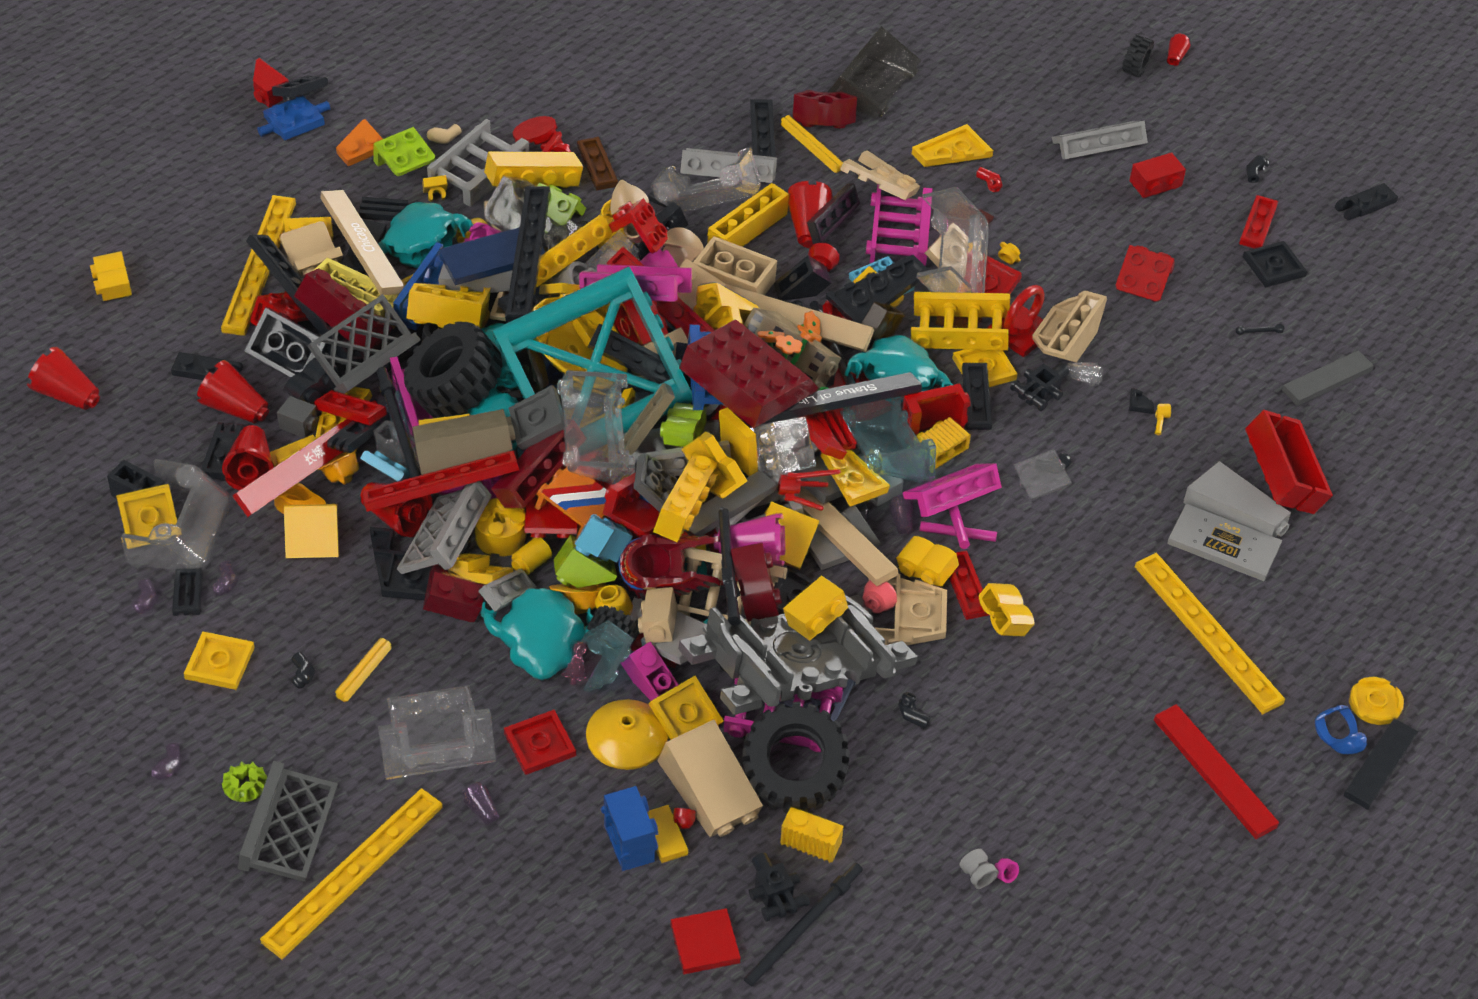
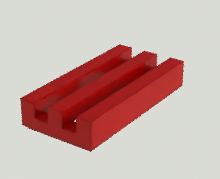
M838 409L832 410V412L825 411L814 414L834 438H837L845 450L855 449L857 442Z

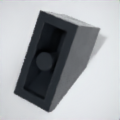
M809 255L774 282L778 299L782 301L815 297L832 284L826 266Z

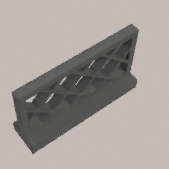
M382 294L307 346L336 385L334 391L345 394L376 372L378 368L389 363L390 358L399 356L419 342L420 338L415 332L413 334L410 333ZM380 303L384 308L385 318L374 316V306ZM357 317L368 319L367 331L355 328ZM373 321L384 323L383 334L372 332ZM389 325L396 326L402 335L398 338L388 336ZM338 330L350 332L349 343L337 341ZM355 333L366 336L365 347L354 345ZM371 337L382 339L381 350L370 348ZM321 342L331 344L330 356L322 354L317 345ZM336 346L348 348L347 360L335 357ZM353 350L364 352L363 363L352 361ZM335 362L346 365L345 375L341 378L334 371Z
M273 761L239 855L238 869L249 871L251 867L291 879L306 881L338 783L284 769V763ZM286 780L299 782L302 788L289 793L285 787ZM321 788L329 790V794L327 797L317 801L311 791ZM306 794L312 804L299 809L293 799ZM288 802L294 812L281 817L276 808ZM316 809L320 820L308 824L303 814ZM298 817L303 828L290 832L285 822ZM280 825L286 835L273 841L268 831ZM308 833L312 843L300 848L295 838ZM290 841L295 851L282 856L277 846ZM272 849L277 857L276 860L270 863L258 860L261 853ZM299 856L304 864L302 872L290 869L286 862Z

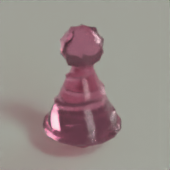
M582 641L574 644L573 650L576 655H574L565 671L561 673L562 676L571 679L570 684L576 685V680L586 681L588 679L582 655L587 652L588 647Z

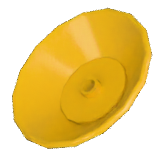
M559 297L543 299L533 307L532 311L558 300ZM597 310L581 316L580 319L584 325L595 332L596 329L589 325V319L598 326L599 324L603 325L605 317ZM573 321L534 338L535 341L587 359H591L594 351L586 347L574 329ZM613 325L612 330L618 333ZM545 355L557 370L583 382L587 369ZM602 355L601 364L627 372L628 368ZM596 373L593 384L602 386L618 382L619 380Z

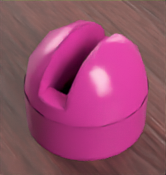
M1002 858L994 865L999 871L997 878L1003 882L1011 883L1017 878L1019 866L1011 859Z

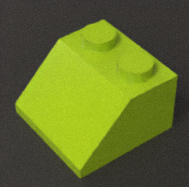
M573 535L569 536L554 558L556 578L568 587L573 585L576 588L615 581L617 578L614 561L609 559L606 562L591 553L589 556L580 553L575 549L576 537Z

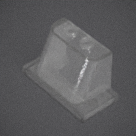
M469 685L387 698L391 724L378 726L386 780L496 762L489 708L475 710Z

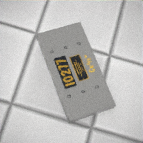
M1186 504L1167 544L1265 581L1282 540Z

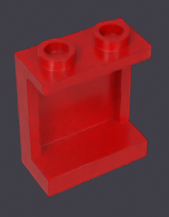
M960 383L904 395L900 430L908 446L913 445V440L919 434V431L928 430L938 421L944 422L949 417L963 429L965 428V424L968 422L967 410L970 407V397L967 392L964 393Z

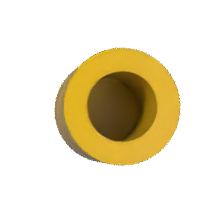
M533 538L512 554V567L515 571L521 568L529 575L552 557V551L542 538Z

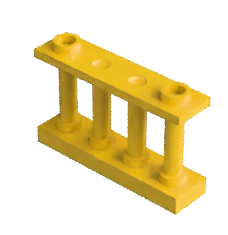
M914 292V316H920V326L911 327V340L925 349L1008 350L1009 329H1002V318L1006 317L1010 308V294ZM930 316L944 317V328L929 327ZM954 317H968V328H953ZM978 317L992 318V329L977 328Z

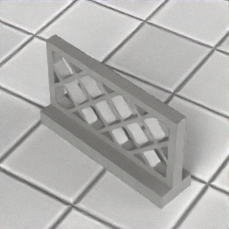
M480 481L467 484L462 490L437 497L397 567L401 574L440 564L444 570L453 567L492 496Z

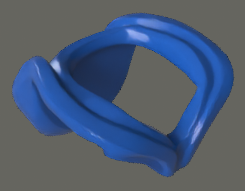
M1337 705L1325 710L1315 718V728L1319 737L1340 754H1355L1366 748L1367 737L1364 733L1358 732L1355 717L1348 706ZM1334 712H1340L1349 726L1350 734L1343 739L1332 737L1326 726V716Z

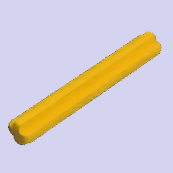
M790 115L781 119V126L834 173L841 171L840 168L843 162Z

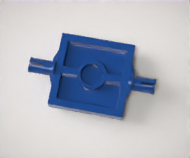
M304 96L274 105L263 111L264 118L269 124L258 127V133L262 137L274 132L285 141L325 125L324 117L320 113L330 110V105L327 101L313 105Z

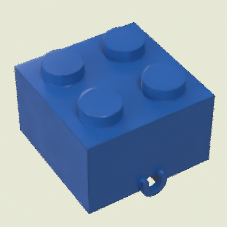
M637 786L604 795V806L600 810L604 814V826L622 871L655 862V851L658 850L655 835H658L659 832L655 819H650L648 816L649 806L644 795L640 796Z

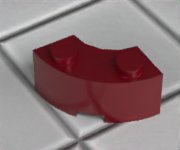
M806 90L794 94L793 119L801 122V125L805 127L823 125L845 128L847 124H852L856 121L857 97L842 91L817 92Z
M762 542L731 549L736 580H738L740 585V597L747 621H752V618L760 620L778 616V605L782 604L779 588L774 589L769 568L774 567L771 552H765Z

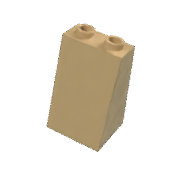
M715 720L665 743L658 758V763L689 808L696 811V818L709 837L716 834L719 837H723L734 830L733 826L741 822L747 825L758 818L757 814L763 805Z

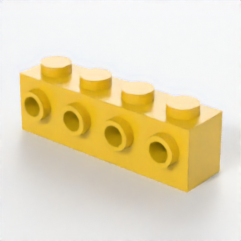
M488 152L484 172L492 186L499 188L505 186L525 188L527 186H538L539 183L546 186L551 184L568 188L570 186H579L583 165L574 152Z
M769 184L708 228L707 244L715 236L743 247L788 214L789 194L775 184Z
M693 453L661 508L653 531L654 533L678 543L684 530L689 531L695 516L700 511L702 503L705 502L709 494L710 488H713L718 474L714 473L717 462L704 455Z

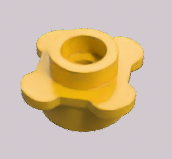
M1000 243L1002 248L998 252V256L1001 260L1010 265L1015 261L1018 263L1021 261L1019 249L1014 244Z

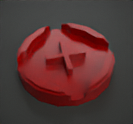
M538 116L516 126L513 130V137L515 142L523 138L529 143L534 142L535 145L548 141L558 127L554 118Z

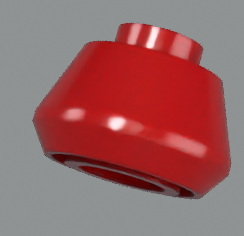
M816 243L810 247L808 252L810 257L826 266L828 272L837 266L840 260L837 250L828 243Z

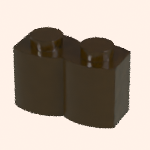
M874 301L861 324L873 327L874 332L871 340H878L894 336L906 315L889 304Z

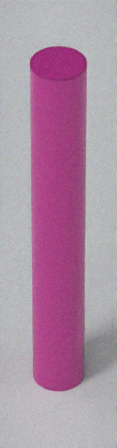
M958 505L948 510L959 546L962 549H967L970 543Z
M921 521L920 531L956 536L954 526ZM965 527L968 538L996 542L997 532Z

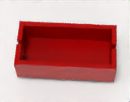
M1263 410L1245 428L1249 437V443L1254 449L1257 462L1261 466L1265 481L1269 485L1273 495L1272 498L1276 504L1315 514L1333 496L1300 420L1287 416L1281 417L1280 414Z

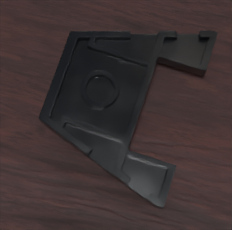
M370 527V537L382 597L424 600L431 566L401 574L397 567L406 552L391 550L394 530ZM469 536L459 555L465 554L471 546V536Z

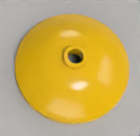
M617 700L602 706L592 715L586 728V741L591 753L600 762L616 769L631 770L651 764L660 756L665 743L668 741L667 733L649 704L637 700Z

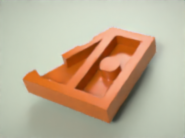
M364 119L336 147V152L345 164L350 166L372 157L374 143L383 138Z

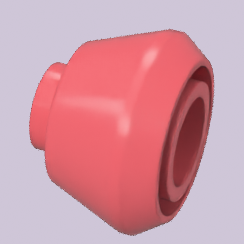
M870 580L865 585L862 599L864 600L865 607L872 609L873 613H882L891 610L895 606L897 595L893 586L887 581L876 586Z

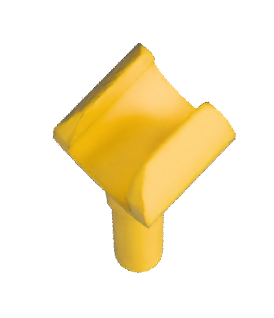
M1158 404L1155 412V417L1157 418L1156 435H1161L1163 418L1171 417L1170 404Z

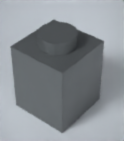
M289 396L277 412L279 429L300 437H307L318 426L319 418L317 417L316 406Z

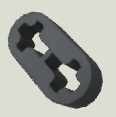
M855 505L844 510L852 525L876 548L881 545Z

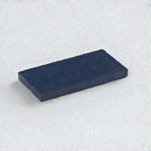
M519 228L439 249V256L454 284L459 285L513 270ZM542 246L541 255H543L544 253H546L545 250H544V248H543V246Z

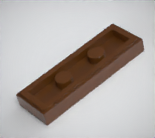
M594 137L578 140L577 147L596 191L616 187L618 179L600 138Z

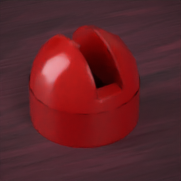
M674 808V823H677L680 829L690 828L694 824L696 811Z

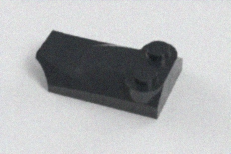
M265 307L245 352L292 377L302 372L308 362L315 358L307 345L320 336L288 319L284 314ZM324 342L319 343L317 347L322 354L330 356L331 345Z

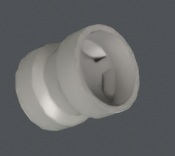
M975 849L969 852L960 862L961 869L964 873L971 876L970 881L976 889H981L991 884L999 874L996 867L987 861L988 856L982 849Z

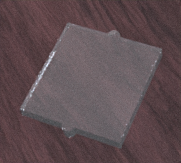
M1055 449L1014 464V468L1020 478V486H1024L1030 500L1040 498L1071 485V481L1065 471V464L1061 463Z

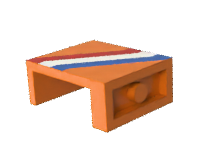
M572 463L564 470L560 468L552 477V482L549 485L544 483L536 494L539 498L535 508L540 510L547 502H550L581 526L576 539L592 514L598 515L603 520L604 518L609 519V517L602 514L606 502V489Z

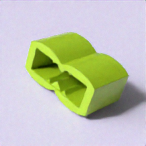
M676 402L673 408H669L667 420L662 422L660 427V436L664 438V444L684 447L699 437L706 426L707 406H704L703 410H693L692 404Z

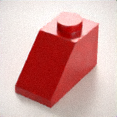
M259 58L255 63L253 93L259 103H264L270 108L283 100L281 96H273L272 86L288 82L289 80Z

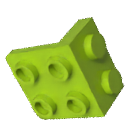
M414 127L375 142L373 147V161L375 164L381 166L386 163L396 176L404 175L435 161V154Z
M550 184V200L544 236L559 241L573 214L576 213L583 216L586 207L581 203L582 199L572 193L566 195L562 193L561 189Z

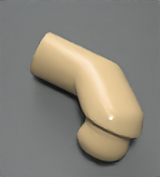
M453 124L448 129L432 128L427 132V138L436 143L447 144L462 131L457 124Z

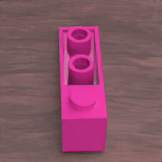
M651 641L620 662L632 682L650 701L679 685Z

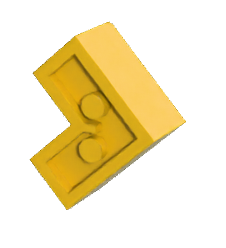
M704 432L682 448V452L688 461L695 452L717 462L714 473H717L718 477L709 492L721 499L747 482L746 477L735 460L726 456L714 435Z

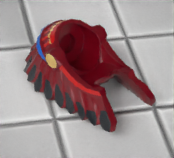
M653 533L651 535H642L641 538L638 537L630 541L624 547L618 564L619 572L623 577L628 592H632L637 599L645 600L647 589L673 587L675 597H680L681 595H689L691 591L699 593L700 590H709L710 587L720 586L721 581L716 577L697 574L692 571L685 572L684 549L720 542V536L683 535L677 543L657 533Z

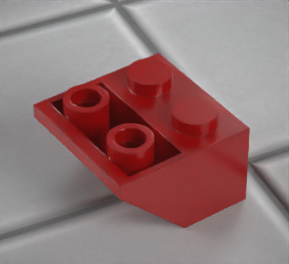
M535 495L526 505L525 533H531V537L544 538L546 534H557V538H569L570 535L577 534L578 523L550 502H547L538 510L535 508L539 497Z

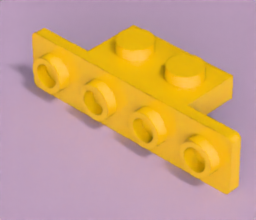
M598 215L541 255L536 287H539L540 284L546 282L612 235V231L604 216Z

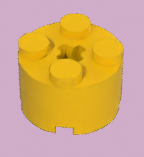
M498 498L490 499L475 525V540L478 547L487 554L491 555V553L499 554V556L512 555L523 547L527 537V533H525V510L520 508H504Z

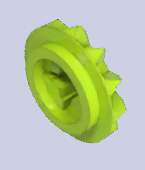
M241 761L239 766H230V770L223 774V791L227 797L234 801H252L261 796L267 775L263 767L256 766L254 762L244 764ZM249 774L250 782L246 781L240 787L239 779L243 780Z

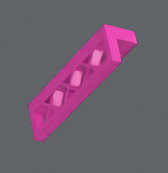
M397 357L390 358L392 379L416 449L413 426H418L419 420L433 419V417L407 391L404 384L405 369H401Z
M974 464L904 491L903 497L904 499H917L921 517H929L1002 488L997 464Z

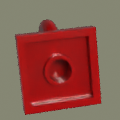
M1031 285L1024 289L1011 304L1006 317L1002 318V329H1009L1008 347L1022 357H1025L1037 347L1032 339V335L1044 320L1038 316L1045 296L1043 288L1039 285ZM1035 295L1034 302L1030 310H1028L1023 304L1031 296ZM992 324L987 329H992Z

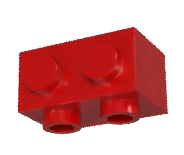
M1171 152L1133 164L1129 181L1139 194L1146 198L1181 187L1186 169Z

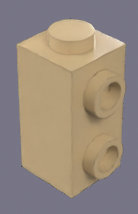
M673 587L647 589L645 600L641 601L642 617L638 618V628L640 633H644L646 644L650 641L651 643L673 641L678 609Z

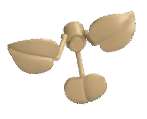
M620 180L613 191L611 213L613 215L619 210L620 206L629 201L633 204L644 198L649 203V199L640 188ZM632 223L624 226V233L628 237L626 249L631 252V243H640L643 240ZM681 227L670 229L667 232L668 240L663 244L665 246L663 251L668 250L678 267L681 266L685 258L693 262L704 249L702 242L693 232ZM612 248L603 252L599 257L597 265H607L606 263L620 249Z

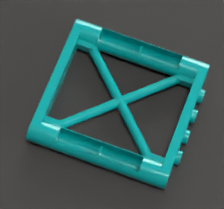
M626 267L492 330L496 343L524 399L535 394L516 356V353L526 348L587 369L569 419L574 422L576 427H578L596 373L653 392V394L579 428L578 430L585 440L568 460L584 455L619 438L618 434L627 433L662 385V383L658 384L600 363L620 304L632 299L670 377V380L663 383L672 387L675 398L661 417L666 416L669 408H673L676 402L692 403L691 389L683 375L684 372L679 369L681 360L675 359L672 353L675 350L669 336L664 337L661 330L664 328L659 315H654L650 308L653 305L651 298L647 292H642L630 267ZM610 303L591 359L533 340Z

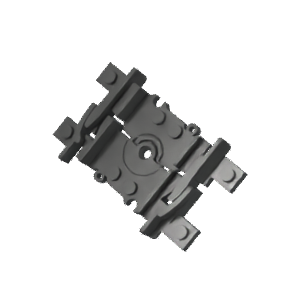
M859 594L851 597L845 595L848 609L810 641L788 626L785 614L761 620L752 618L751 626L740 615L741 623L739 625H731L716 607H712L709 611L708 622L703 625L705 634L680 640L678 647L691 665L716 659L732 679L738 678L737 686L722 689L720 699L734 715L761 708L762 701L770 707L778 706L779 700L780 702L791 700L795 694L802 700H809L812 692L816 693L838 686L846 688L848 679L859 684L860 680L876 676V672L883 678L893 677L896 674V670L916 665L918 657L903 641L889 645L884 644L885 639L872 626V609L865 607L864 600Z

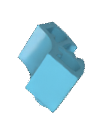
M592 514L575 541V549L586 556H589L591 553L606 562L610 559L617 563L624 547L630 542L633 535L628 528L608 518L603 520L598 515Z

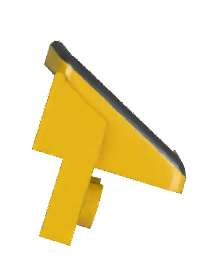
M717 282L698 285L695 299L696 305L693 307L694 312L714 330L735 319L744 325L752 309H759L752 301Z

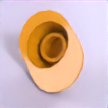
M357 449L350 454L342 452L319 468L318 471L321 470L331 483L340 481L345 485L351 482L352 475L359 470L355 453Z
M299 482L274 499L276 509L284 514V505L326 504L323 498Z
M606 583L576 588L573 585L568 587L564 584L551 585L549 588L554 591L563 592V595L573 602L575 607L574 613L583 614L588 611V608L593 610L596 607L595 599L599 591L607 585Z

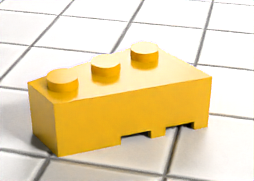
M414 283L410 289L406 319H411L415 323L437 324L438 327L444 328V325L449 323L469 322L481 328L488 315L491 288L483 287V292L468 291V286H460V290H447L445 285Z

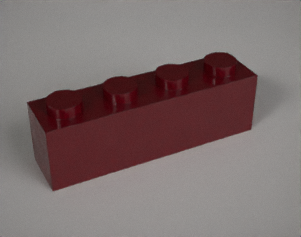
M320 268L305 275L294 297L333 328L367 305L355 298L346 287L339 285L331 278L329 273ZM357 317L355 328L367 331L368 319ZM373 321L372 332L383 334L384 323ZM389 325L388 335L390 334L391 330L393 329L390 325ZM338 330L342 336L349 340V331ZM355 333L354 345L365 347L366 336ZM371 337L370 348L379 350L382 347V339Z
M565 420L567 428L528 447L517 459L519 471L504 474L491 488L504 508L524 509L537 494L541 486L551 479L584 442V437L572 420Z

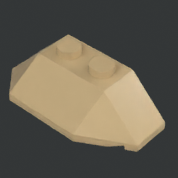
M1083 291L1076 297L1054 305L1032 335L1033 341L1044 354L1077 362L1098 332L1107 296Z

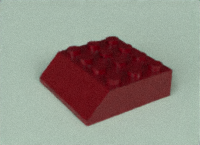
M736 319L689 344L679 369L752 428L758 427L813 394L818 389L811 378Z

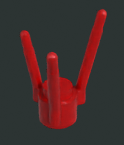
M840 469L802 473L788 472L787 475L780 474L778 495H785V501H794L822 511L824 509L823 506L794 495L800 493L801 486L828 487L829 484L819 481H801V478L840 474L841 471Z

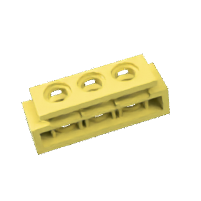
M326 258L314 269L320 268L329 273L334 281L346 287L350 294L366 304L381 296L369 276L332 259ZM399 294L384 296L393 307V302ZM380 303L374 306V313L385 318L384 308Z

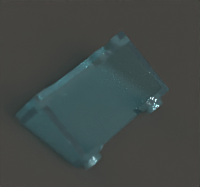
M904 396L844 407L843 411H840L859 449L866 458L868 468L872 469L874 473L919 483L934 481L936 445L932 439L922 440L921 443L908 425V412L906 410L901 411L900 405Z

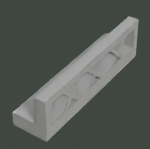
M1130 121L1052 137L1054 144H1060L1062 159L1148 143L1145 121Z

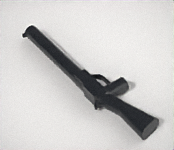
M720 507L718 514L722 554L721 570L727 600V615L731 625H739L741 619L737 597L740 596L741 592L736 584L731 553L729 510Z

